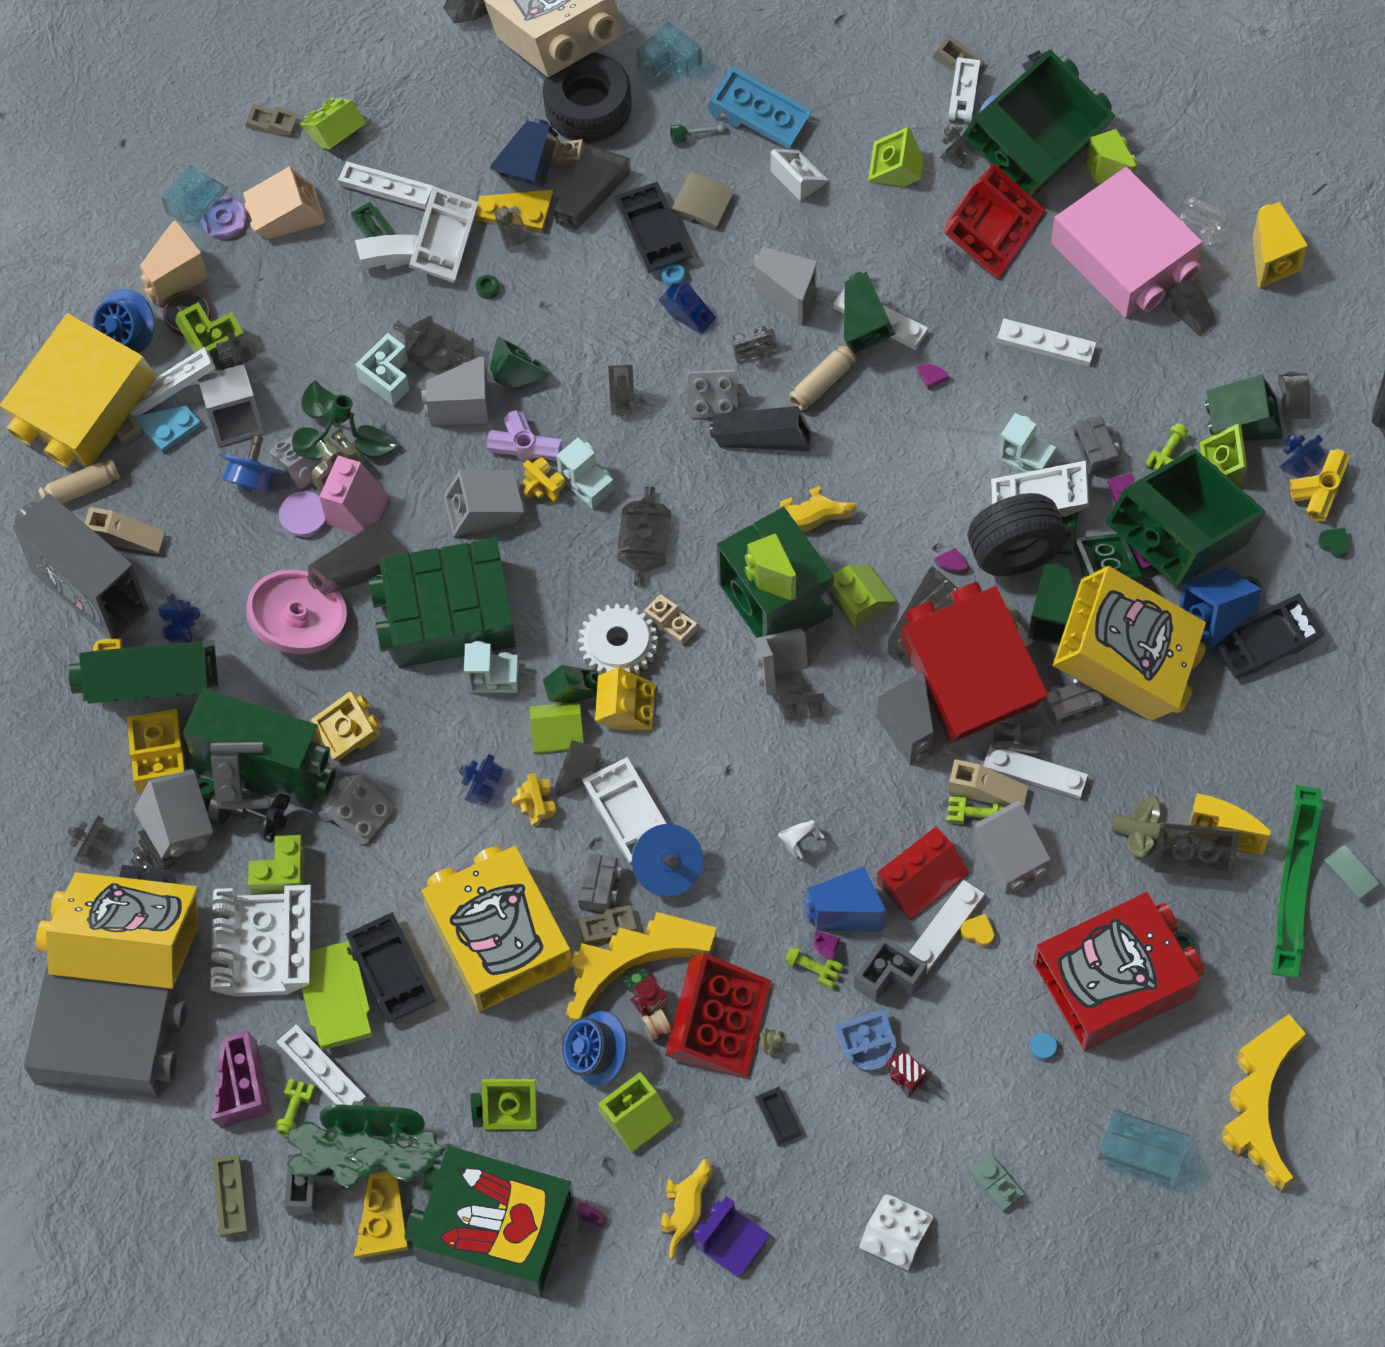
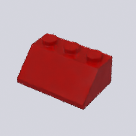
M935 826L877 872V885L908 919L912 920L969 875V872L953 843Z

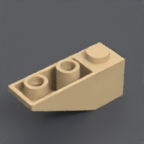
M89 507L85 524L110 546L154 554L160 553L165 536V531L115 511Z
M955 759L949 781L948 794L991 804L998 803L1000 806L1005 807L1019 800L1024 807L1028 786L980 764Z

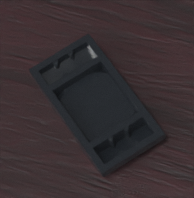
M658 181L614 196L624 227L628 231L637 255L648 273L692 258L689 247Z
M1299 593L1249 617L1215 647L1234 679L1259 672L1274 661L1285 656L1299 653L1324 636V632Z
M393 912L346 933L359 966L388 1024L436 1002Z

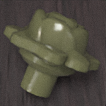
M763 1028L759 1034L761 1037L759 1042L760 1048L763 1049L765 1054L780 1057L784 1051L782 1042L786 1040L785 1033L782 1031L776 1033L773 1029Z

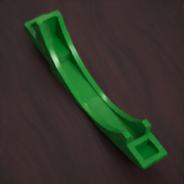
M1296 785L1279 896L1272 975L1298 979L1301 953L1304 945L1303 927L1309 874L1323 802H1320L1322 789L1301 785Z

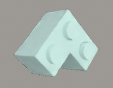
M387 333L355 364L358 380L392 406L409 391L407 375L399 370L408 361L406 347Z
M1015 413L1000 435L997 459L1024 473L1049 468L1055 458L1056 447L1048 440L1039 439L1035 436L1036 423L1030 418Z
M576 438L556 455L558 472L565 478L566 486L591 509H594L614 492L613 477L606 469L602 470L597 466L594 448L588 442L584 443L579 438Z
M480 641L465 644L464 674L468 693H518L519 663L517 655L507 652L492 655L491 644Z

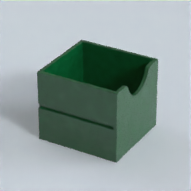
M784 506L754 522L753 525L747 526L717 543L718 585L756 638L802 628L805 632L833 616V606L831 604L826 605L821 597L833 587L834 575ZM776 533L796 574V599L789 600L758 589L754 580L750 581L745 571V567L748 566L745 560L747 544Z

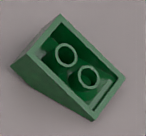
M1118 534L1075 538V546L1083 578L1110 566L1141 584V573L1129 545L1125 541V537L1122 538Z

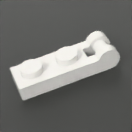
M957 57L948 120L964 119V122L971 123L980 60ZM957 105H966V110L957 109Z

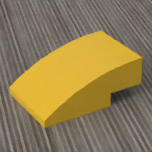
M177 709L127 717L133 781L137 794L143 793L148 781L151 779L186 771Z
M1196 794L1188 832L1212 836V846L1264 855L1271 831L1262 822L1248 812L1226 801L1203 794Z

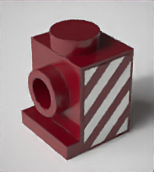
M651 975L634 986V997L630 1001L642 1017L645 1015L651 1016L655 1010L659 1008L662 1010L667 1006L666 994Z
M905 1050L899 1056L894 1054L885 1064L889 1068V1077L897 1086L905 1087L904 1094L907 1097L927 1079V1070Z

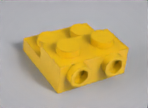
M350 691L311 719L312 723L318 724L322 741L325 746L330 747V755L337 762L357 747L363 749L381 736L378 730L381 727V723L375 715L369 714L367 709L370 707V704L363 695L359 696Z

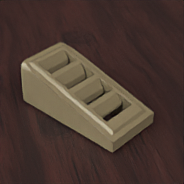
M947 35L932 57L954 71L957 59L953 58L955 53L959 55L958 58L980 60L979 70L985 63L983 59L949 35ZM946 49L950 50L949 54L945 52Z

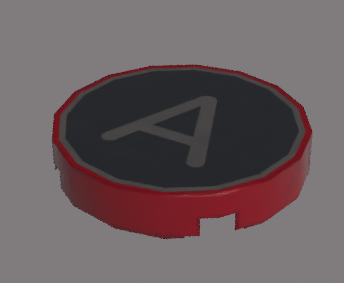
M193 291L181 292L172 296L165 304L163 310V317L167 327L173 333L184 336L175 322L176 316L179 312L198 302L210 321L211 309L207 299Z

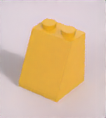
M1280 202L1263 206L1258 211L1255 223L1253 247L1259 289L1300 272L1308 247Z

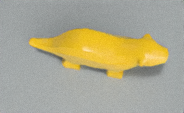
M820 486L810 489L809 492L812 498L801 505H791L793 503L791 497L780 502V508L783 506L786 508L802 532L810 531L826 521L846 520L857 510L855 503L837 502L822 496Z
M703 1159L694 1173L681 1183L675 1185L672 1180L668 1179L667 1198H676L674 1203L675 1211L671 1218H669L667 1213H663L661 1229L665 1233L676 1231L670 1244V1260L675 1258L676 1248L679 1243L695 1230L702 1219V1194L713 1174V1169L708 1159Z

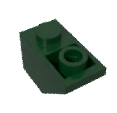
M561 665L542 680L550 702L570 703L596 697L599 674L596 670Z

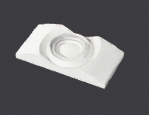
M434 186L423 216L409 267L454 283L478 202Z
M1086 461L991 479L992 504L1019 494L1037 493L1052 499L1056 503L1061 517L1076 513L1089 506L1088 468Z
M626 757L582 780L617 846L628 862L632 864L633 849L640 836L648 829L666 824L630 760Z

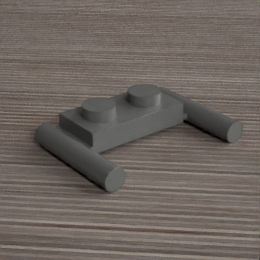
M211 743V763L217 809L270 808L269 798L243 799L238 753H263L264 743Z

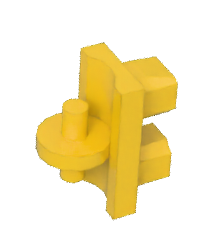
M542 457L533 463L529 460L523 463V467L526 469L524 473L526 478L522 482L526 486L524 495L527 498L537 496L539 499L546 495L553 503L559 500V492L566 485L565 478L559 472H556L550 478L546 477L545 474L550 471V465Z
M536 773L527 775L528 780L522 783V788L516 789L517 796L513 797L511 802L513 807L521 808L523 814H529L531 826H539L542 819L554 816L556 808L553 801H542L541 796H548L550 793L549 780L537 779Z

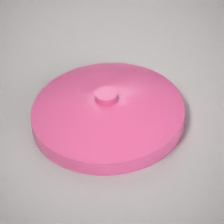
M282 570L263 577L251 589L246 606L247 620L256 636L270 647L292 654L315 653L331 646L342 634L347 616L346 605L340 592L326 579L302 570Z

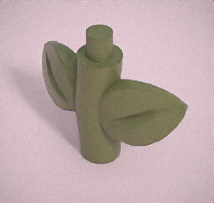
M1151 796L1138 803L1133 809L1132 818L1115 813L1112 831L1129 836L1126 846L1128 851L1135 856L1145 857L1150 855L1155 848L1154 841L1162 842L1163 839L1173 841L1175 835L1174 830L1165 829L1166 825L1159 823L1161 819V806L1157 796Z

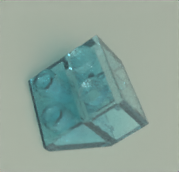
M189 165L161 199L165 212L183 224L195 223L204 217L228 188L204 172Z

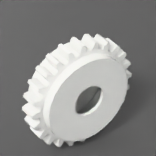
M616 604L613 609L606 605L605 611L602 612L598 608L596 609V617L590 614L589 622H583L584 630H579L580 639H578V645L581 647L579 651L580 656H583L584 664L590 663V670L597 668V673L601 675L604 672L606 673L619 667L630 673L634 671L635 674L639 675V667L647 669L646 661H653V654L657 652L656 645L658 644L656 628H652L651 619L646 621V613L638 615V608L635 607L630 611L627 604L624 609L620 608L619 604ZM616 637L627 640L621 646H613L609 643L610 640Z

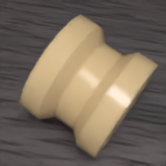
M660 1008L655 1010L651 1016L645 1015L641 1017L642 1024L652 1041L657 1039L658 1035L662 1033L668 1034L671 1032L668 1020Z

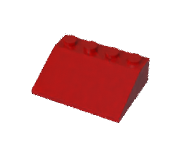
M704 952L691 958L665 1056L687 1065L747 1078L771 980Z

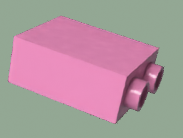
M1127 167L1054 217L1051 244L1125 318L1140 308L1145 313L1152 311L1164 299L1166 289L1176 282L1181 287L1188 285L1201 271L1202 267L1198 261L1202 241Z

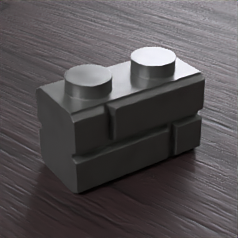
M1098 415L1091 417L1089 420L1085 419L1074 424L1073 435L1084 460L1087 462L1090 474L1101 472L1104 469L1108 470L1118 465L1119 457L1122 455L1121 448L1118 442L1114 443L1112 440L1113 432L1109 422L1105 423L1103 417Z
M1077 679L1072 680L1068 686L1062 688L1054 686L1047 691L1048 696L1043 701L1044 707L1055 728L1102 711L1103 699L1099 691Z
M596 853L587 854L578 898L581 910L604 913L606 909L611 908V905L616 906L618 890H614L615 883L621 881L623 867L619 866L617 857L602 856Z

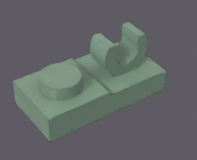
M990 1153L969 1168V1174L1002 1212H1005L1024 1197L1021 1189Z

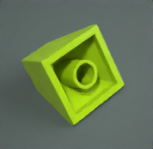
M909 127L874 142L868 177L869 182L904 187L921 179L924 159Z

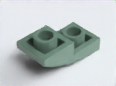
M1345 845L1324 860L1326 866L1342 880L1344 887L1360 902L1380 887L1374 876Z

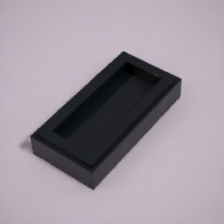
M779 1086L755 1096L757 1105L777 1146L801 1136V1130Z

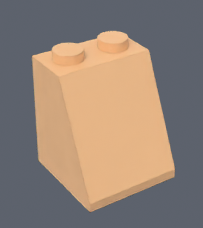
M290 166L243 193L246 200L244 205L251 216L252 221L250 225L256 234L262 235L267 240L322 225L326 222L314 185Z
M176 221L169 225L140 265L142 271L140 278L146 287L144 291L149 300H155L160 307L165 305L175 294L186 292L208 278L201 252Z

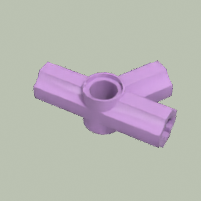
M517 410L509 412L503 418L508 432L491 430L488 434L487 452L516 455L521 461L532 460L533 458L539 459L541 457L546 460L557 461L556 455L562 451V439L534 436L530 431L524 413Z

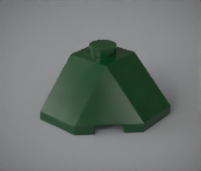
M499 336L496 339L489 369L494 376V381L502 386L508 384L516 388L547 378L549 372L544 364L537 359H534L532 362V358L519 346Z

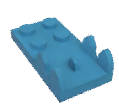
M732 66L708 105L709 113L713 117H718L721 113H724L728 116L727 121L731 127H738L742 123L789 150L812 113V110Z

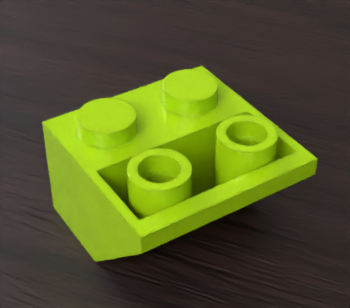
M332 97L322 104L323 107L318 111L313 110L304 116L305 120L300 123V126L321 148L331 149L365 125L366 122L352 100Z
M1117 129L1099 134L1090 139L1086 166L1096 183H1104L1125 167L1135 175L1137 160L1134 155L1129 153L1127 142L1123 136H1120Z
M641 1072L598 1103L599 1114L631 1153L635 1152L674 1122L658 1093Z

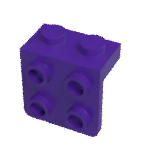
M726 1196L722 1202L718 1200L709 1213L712 1216L706 1224L701 1222L693 1234L695 1236V1248L733 1275L741 1276L768 1240V1233L736 1211L735 1201Z

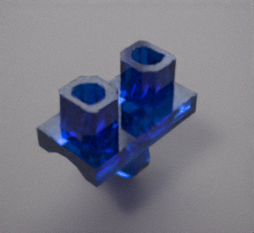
M1319 434L1304 445H1302V442L1305 441L1303 435L1298 437L1289 435L1285 438L1287 447L1283 449V452L1286 455H1289L1291 452L1294 454L1279 466L1283 472L1289 469L1299 478L1310 469L1302 459L1304 456H1307L1315 464L1326 455L1319 444L1323 441Z
M173 593L167 595L168 602L158 607L161 619L172 621V624L162 629L165 639L170 642L179 639L185 643L193 641L190 627L194 626L195 620L200 617V609L192 607L191 602L176 599Z
M488 754L486 759L482 760L478 770H476L478 763L473 760L469 766L462 765L460 767L459 773L464 777L461 783L468 786L470 781H473L465 800L471 803L474 799L484 803H488L491 800L495 789L483 783L486 778L497 783L504 771V768L493 762L494 756Z

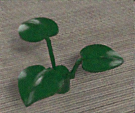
M316 380L306 388L301 400L302 410L311 418L324 417L328 419L330 417V420L322 434L311 427H302L294 432L292 447L297 455L309 460L322 459V453L316 448L317 443L321 440L324 445L326 444L323 438L328 434L333 422L341 424L348 419L352 435L356 438L354 446L361 454L367 457H382L398 447V443L387 433L374 426L361 425L358 431H356L354 423L355 414L351 412L353 401L350 397L346 395L335 396L323 388Z

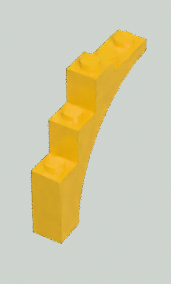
M656 912L655 919L650 920L648 923L646 934L619 928L617 936L613 935L611 938L609 950L582 943L580 950L574 952L571 966H574L575 976L578 977L574 986V992L576 993L574 1002H569L566 1011L570 1025L575 1020L586 1017L588 1010L599 994L632 966H640L665 958H693L703 952L712 955L717 939V928Z
M1290 1014L1239 1050L1237 1063L1243 1072L1250 1075L1232 1087L1229 1097L1234 1109L1238 1112L1241 1111L1242 1114L1227 1124L1221 1134L1225 1146L1230 1151L1234 1150L1238 1156L1247 1150L1250 1160L1256 1166L1260 1165L1265 1171V1177L1273 1187L1277 1186L1280 1191L1290 1185L1293 1176L1282 1162L1272 1140L1268 1121V1099L1271 1084L1277 1070L1287 1056L1302 1044L1306 1035Z

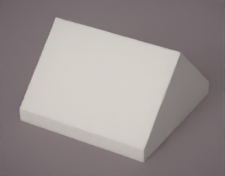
M773 149L771 151V172L799 201H802L827 183L828 179L799 150Z

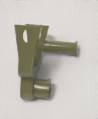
M343 429L336 430L331 436V439H335L343 448L342 450L337 445H333L329 438H323V441L326 443L325 445L321 440L316 445V448L322 453L323 462L317 465L311 474L312 485L319 494H321L324 487L322 479L331 472L338 456L361 462L362 464L364 462V459L344 436Z

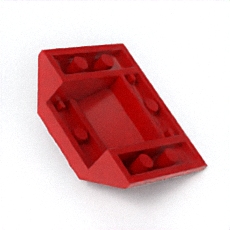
M993 164L968 189L946 221L944 234L993 277L998 279L1046 209Z

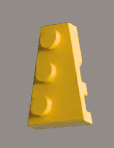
M554 190L480 196L474 220L543 233L554 197Z
M388 1171L369 1175L354 1259L408 1250L407 1240L404 1239L405 1224L398 1178L392 1176Z

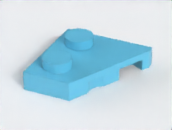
M186 405L134 418L145 435L162 453H165L201 427L200 421Z

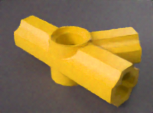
M1339 449L1330 450L1319 476L1289 480L1290 495L1293 502L1310 500L1305 515L1313 521L1326 522L1350 460V456L1345 451ZM1323 484H1331L1333 487H1325Z

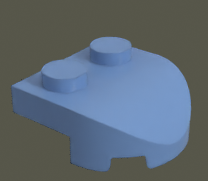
M885 1009L834 1025L843 1055L856 1067L865 1070L881 1068L891 1058L896 1048V1038L892 1033Z

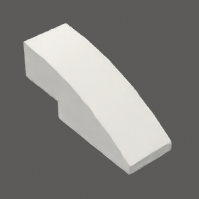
M384 235L355 240L362 270L385 265L386 269L410 264L418 235Z

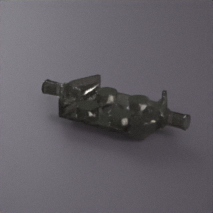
M428 316L412 326H408L399 320L393 325L394 330L405 336L407 358L438 375L467 363L475 357L474 338L471 341L433 322L432 316ZM441 348L447 351L441 356L434 354L437 349Z
M649 486L645 487L642 500L632 501L622 508L617 561L635 571L633 582L635 586H638V582L640 586L644 585L646 572L666 565L672 514L671 510L664 504L654 501L655 488L650 486V494ZM641 528H648L651 531L647 536H641L637 532Z

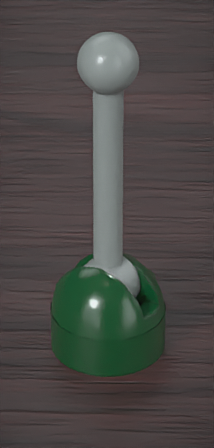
M680 124L670 125V136L673 144L685 141L690 134L715 131L724 133L726 131L724 124H719L717 127L687 130L685 126Z

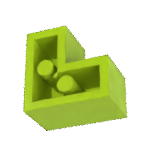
M199 302L179 312L175 319L176 324L194 353L205 347L210 355H213L240 341L244 333L232 312L210 322Z
M301 835L275 836L274 860L249 861L248 886L252 895L284 894V886L304 885V844Z

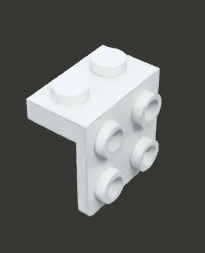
M884 1195L866 1226L859 1248L903 1269L909 1270L918 1246L929 1228L933 1216L896 1197Z

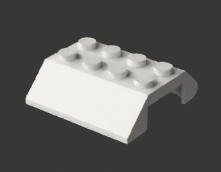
M311 885L284 886V894L235 896L233 888L213 890L214 905L212 911L228 916L229 919L216 918L212 920L214 928L212 929L211 951L213 953L211 954V960L228 965V968L215 967L211 969V975L214 976L211 977L212 991L234 997L287 995L310 985Z

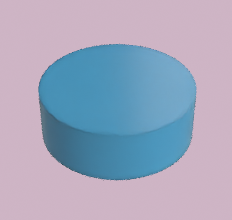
M676 263L663 268L662 281L666 286L675 288L684 283L686 277L683 266Z
M1039 1033L1032 1038L1030 1052L1034 1058L1046 1061L1051 1059L1056 1053L1057 1043L1052 1035Z

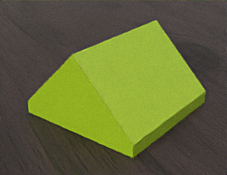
M1236 424L1199 442L1201 454L1206 459L1216 465L1236 485H1243L1247 465L1240 424Z
M580 701L530 706L534 754L584 749Z
M482 1079L483 1130L537 1129L538 1090L536 1080Z

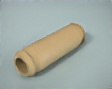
M838 346L837 350L827 356L794 388V391L790 392L789 400L792 405L798 406L801 411L807 410L809 405H812L850 369L851 365L855 364L856 357L854 353L846 346Z
M107 459L108 462H99L48 483L45 488L40 487L38 491L42 499L49 493L61 504H64L110 485L113 480L116 479L118 481L120 476L113 460Z

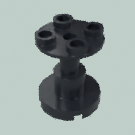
M243 792V799L253 798L252 795ZM280 793L273 800L270 808L217 809L216 798L213 795L208 817L211 821L218 824L226 822L230 815L241 819L250 816L264 822L262 839L272 843L277 830L282 831L286 825L287 816H284V812L289 805L290 796Z

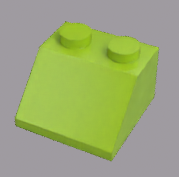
M776 533L747 544L745 560L748 566L745 567L748 579L750 581L754 580L758 589L789 600L796 599V574Z
M869 564L847 565L833 574L834 585L828 592L854 627L859 626L896 604L894 597Z

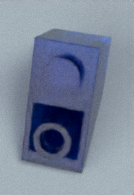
M689 283L671 284L658 300L672 318L699 334H703L716 318Z

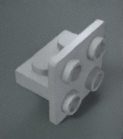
M736 370L688 372L690 418L714 417V414L738 412Z

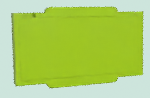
M349 941L310 951V985L303 987L302 991L310 1025L316 1029L320 1049L325 1050L371 1038L372 1033L367 1013L370 1011L359 965L357 961L353 960Z

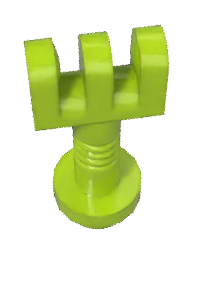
M1181 424L1172 426L1169 430L1171 437L1162 452L1159 453L1153 450L1145 466L1150 468L1155 460L1157 461L1153 469L1155 471L1173 461L1169 458L1179 441L1184 442L1188 437V429Z
M949 797L948 803L955 806L948 807L947 813L951 815L946 817V822L964 825L965 816L986 818L1004 807L994 803L993 808H974L967 806V799L965 797Z
M790 946L784 961L788 962V965L791 967L796 963L819 974L817 984L834 990L836 984L827 978L838 981L840 975L832 971V969L842 972L844 966L829 959L824 966L800 954L801 948Z
M289 1079L284 1096L291 1099L284 1119L277 1121L276 1127L279 1135L288 1137L289 1129L298 1127L294 1123L301 1102L310 1104L315 1091L314 1084H309L307 1091L303 1092L305 1082L299 1081L297 1089L294 1090L295 1079Z

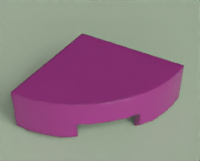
M932 364L916 366V371L927 389L949 380L948 373L939 366Z
M957 548L934 558L935 564L940 569L955 573L968 571V566Z
M815 931L813 939L815 949L823 957L833 960L840 938Z
M579 1203L577 1208L579 1220L600 1227L604 1226L606 1216L602 1212L585 1203Z

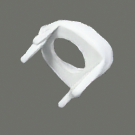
M814 820L797 824L778 833V837L785 843L790 853L795 858L800 857L801 859H804V856L797 842L810 832L813 833L816 839L819 837L821 839L825 838Z

